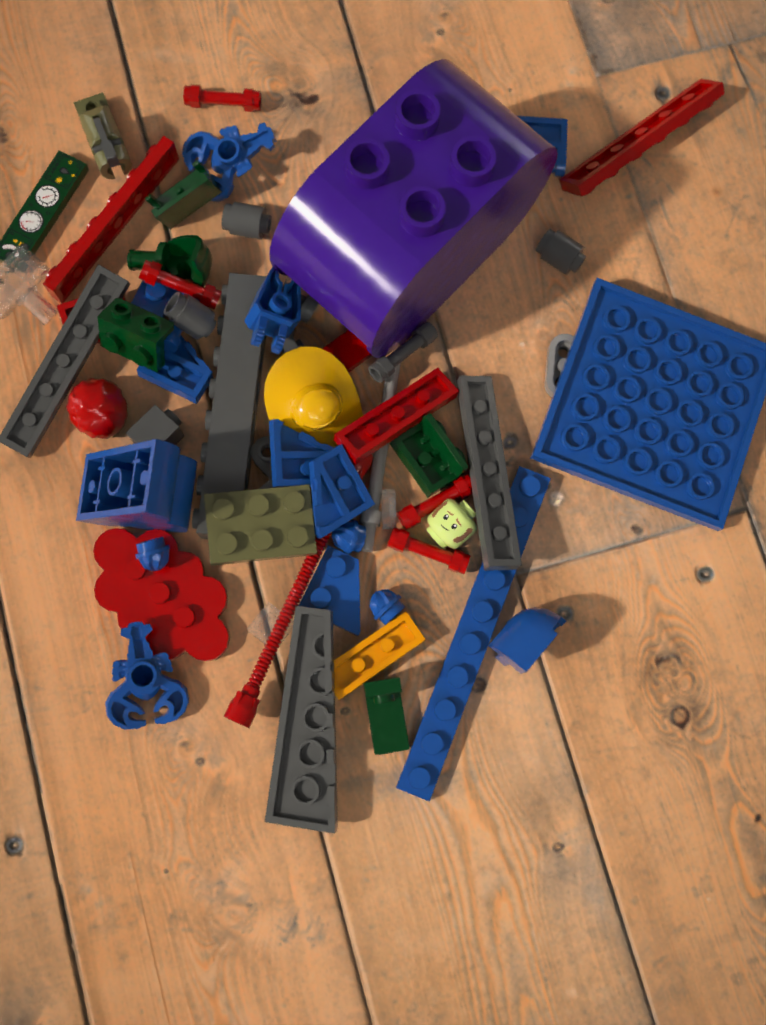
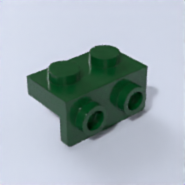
M121 298L113 300L97 316L101 347L157 373L165 365L164 340L174 330L173 322Z
M431 413L425 415L419 424L390 442L391 447L427 498L452 484V481L461 477L468 469L464 454L452 444L447 437L442 423L435 420Z

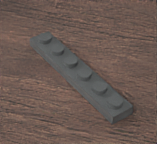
M98 264L0 434V443L28 458L32 457L100 338L97 316L113 300L123 298L130 286L129 281Z
M460 375L456 384L459 390L458 398L484 571L517 570L522 566L492 376Z

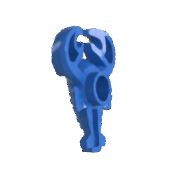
M260 123L257 133L241 136L236 125L225 127V129L221 128L220 134L224 137L221 140L212 133L204 131L197 132L188 137L184 142L182 154L191 173L195 171L192 163L195 162L196 157L205 165L211 151H213L211 157L212 169L216 173L222 174L221 178L211 174L222 193L210 201L220 202L227 199L234 190L233 179L235 172L237 177H241L253 167L250 159L263 146L270 151L275 148L274 142H276V138L271 127H267L265 123Z
M142 621L129 623L127 628L121 629L120 636L130 639L127 654L128 660L113 662L112 680L116 682L125 677V681L110 693L105 702L106 715L113 725L124 730L138 729L146 726V720H138L130 716L131 712H137L139 715L145 714L140 705L128 698L131 694L141 700L148 701L160 689L165 690L156 702L153 712H159L163 706H167L168 710L163 715L154 718L156 724H166L177 720L186 711L189 703L187 688L179 680L172 679L161 673V671H173L171 660L165 652L153 655V651L150 649L149 642H147L145 637L153 629L150 624L144 625Z

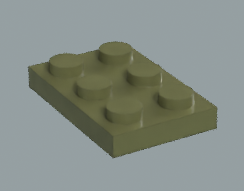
M309 485L204 494L211 566L317 554Z

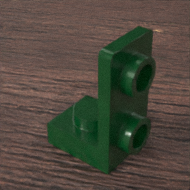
M400 677L364 683L374 753L382 755L408 750L409 741L401 699Z

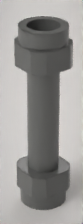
M425 322L415 329L409 340L387 357L382 356L368 367L372 378L381 383L395 373L397 365L420 347H427L438 337L436 328L431 323Z

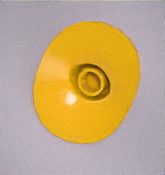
M300 346L285 352L274 362L268 371L264 385V402L269 420L279 419L284 422L283 425L299 433L304 432L314 437L321 444L336 447L338 445L334 442L335 433L363 416L360 398L350 374L345 366L330 352L318 347Z

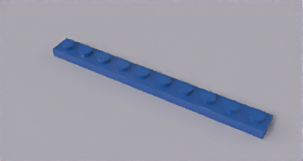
M519 466L510 487L520 556L522 557L551 478ZM482 561L397 782V789L430 802L516 570L484 571Z

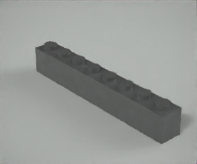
M229 273L228 285L223 284L221 302L225 305L224 315H219L217 333L221 335L220 347L215 346L213 354V365L217 367L216 378H211L209 385V397L213 398L212 410H207L205 416V429L209 430L208 443L203 442L201 447V462L205 463L204 475L198 476L196 486L197 495L201 496L200 507L194 509L192 516V528L197 529L196 533L201 539H208L204 494L248 490L252 461L251 450L254 444L266 335L259 347L251 345L253 330L248 328L244 320L266 276Z

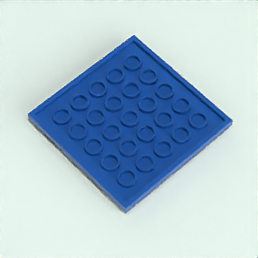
M596 278L530 459L705 527L720 531L724 528L766 395V343Z

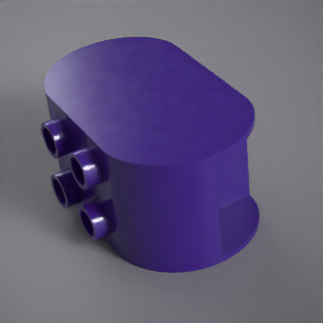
M447 59L434 61L415 73L319 165L302 184L284 211L274 232L269 254L271 265L280 274L289 276L360 339L373 357L381 358L386 356L412 336V332L424 324L514 231L546 185L557 160V149L452 61Z

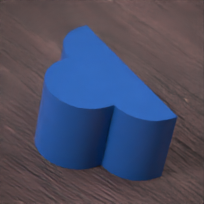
M159 439L86 454L76 521L104 526L134 527L145 530L160 529L175 533L187 532L197 461L180 455V448Z

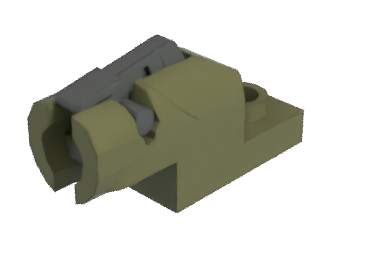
M104 93L74 102L101 175L107 179H115L111 168L119 165L124 175L128 174L132 169V163Z

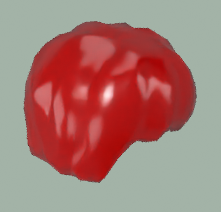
M104 378L82 380L73 387L68 396L66 408L69 413V420L80 432L85 433L87 436L108 439L118 434L124 427L128 416L127 402L122 395L121 389L114 382Z

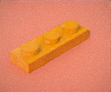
M406 611L334 660L335 695L339 701L426 641Z

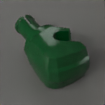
M197 235L179 236L170 239L168 242H160L156 251L130 249V253L127 254V264L131 271L142 270L145 260L155 261L162 264L161 270L183 279H192L193 283L202 287L206 285L212 266L211 252Z

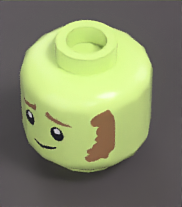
M447 499L428 516L429 527L426 530L443 549L447 546L457 549L477 531V525L473 520L476 517V512L465 500L458 504L454 499Z

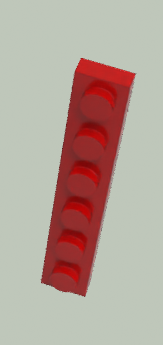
M700 79L560 178L559 182L562 191L580 197L593 192L597 185L607 178L618 174L619 170L629 162L639 159L643 152L653 145L664 141L667 135L675 129L686 125L696 114L710 108L713 102L725 94L723 82Z
M163 136L157 144H153L148 149L146 158L137 168L130 171L124 185L118 192H114L109 197L106 207L98 216L93 217L89 221L84 234L78 241H74L68 247L66 256L61 262L49 270L43 285L54 299L61 304L65 302L145 203V198L153 193L179 161L173 141Z

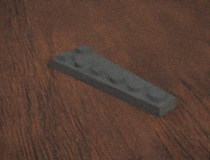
M296 606L265 822L335 834L338 828L333 611Z

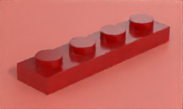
M436 368L335 433L334 442L337 445L342 444L350 460L356 465L418 424L425 415L433 414L457 398L459 390L439 368Z

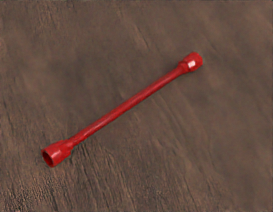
M372 455L354 465L361 479H363L374 459ZM332 533L318 539L315 536L317 554L306 556V559H304L305 563L302 564L303 567L300 568L301 571L298 572L299 575H297V579L293 583L294 587H291L292 591L289 592L290 595L287 596L288 599L283 604L284 607H282V611H280V615L276 620L277 624H274L275 628H272L273 632H270L271 636L268 637L269 640L266 641L267 644L262 649L261 657L256 662L258 665H255L256 669H253L252 678H249L250 682L244 684L241 692L237 691L223 717L250 728L260 700L257 698L261 692L259 687L262 685L261 681H264L263 677H266L265 673L268 672L267 669L272 664L273 656L278 651L276 648H279L278 644H281V640H283V636L287 631L286 627H289L288 623H291L290 619L295 614L294 611L296 606H298L297 603H300L299 599H302L301 595L304 594L303 591L306 590L305 587L308 586L307 583L310 582L309 579H311V575L315 571L314 567L317 566L316 563L319 562L318 559L321 558L320 555L324 551L323 547H326L325 543H328L329 536Z

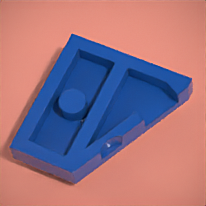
M180 335L181 343L176 352L164 350L165 365L158 373L140 365L137 368V373L139 377L197 404L209 386L213 373L207 364L199 359L196 350L189 341L186 342Z
M279 419L270 420L272 487L309 485L311 487L309 462L334 447L328 444H321L314 437L304 432L299 433L283 425L284 422Z
M342 444L309 462L314 531L317 539L323 538L375 505Z
M328 545L299 606L333 611V625L356 636H359L361 632L359 559Z

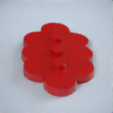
M114 528L105 531L98 537L93 549L94 558L104 571L96 580L94 588L95 598L100 606L110 612L117 613L118 625L121 629L127 628L128 624L132 622L142 621L144 625L150 624L153 630L145 637L147 642H149L153 655L165 652L170 660L177 659L187 652L197 660L208 662L218 659L225 653L229 646L230 636L227 627L219 617L227 608V590L220 581L213 577L205 576L204 564L198 556L191 552L180 551L179 544L175 538L165 530L160 529L148 530L136 538L125 529ZM164 537L165 544L170 545L169 561L166 566L159 571L143 568L140 561L135 557V554L138 553L136 544Z

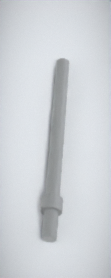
M400 364L395 367V373L385 379L381 404L396 395ZM389 443L374 452L373 455L374 459L372 461L368 492L375 505L361 513L360 524L366 527V539L361 550L363 552H373L376 527L380 526L382 512L379 511Z

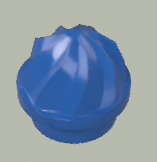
M356 520L346 522L332 531L334 545L347 554H350L352 551L359 553L365 543L366 527L359 525Z
M164 537L136 544L138 553L135 554V557L140 561L143 568L159 571L168 563L170 545L165 544Z
M388 589L376 591L372 595L369 605L374 615L373 618L376 621L380 619L384 625L389 623L405 608L400 601L401 596Z

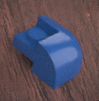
M538 607L525 609L509 619L488 646L497 653L495 658L504 666L511 665L520 674L526 673L558 635L554 630L557 627L563 626L566 620L549 609Z

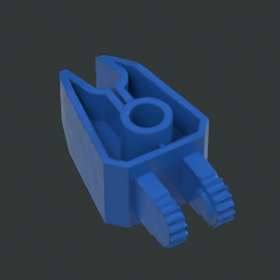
M272 267L258 289L244 321L248 328L253 330L251 345L259 347L265 335L273 338L271 352L279 355L286 338L290 336L301 320V287L289 276L283 286V282L279 279V271Z

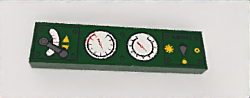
M60 150L57 152L1 238V263L23 274L89 171L86 163Z

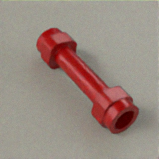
M191 84L190 86H184L183 100L185 106L201 108L203 103L243 106L244 111L248 112L260 111L261 91L244 88V93L202 90L201 85Z
M145 260L139 279L152 286H155L157 282L184 294H189L199 299L208 308L215 310L222 291L207 283L204 288L161 270L162 264Z
M468 474L452 481V486L416 506L409 504L396 512L403 528L408 530L420 524L421 518L432 513L447 499L456 500L459 498L462 501L473 494L471 478Z
M393 528L388 547L401 553L406 549L449 565L448 570L465 574L471 555L455 549L454 552L410 537L409 531Z

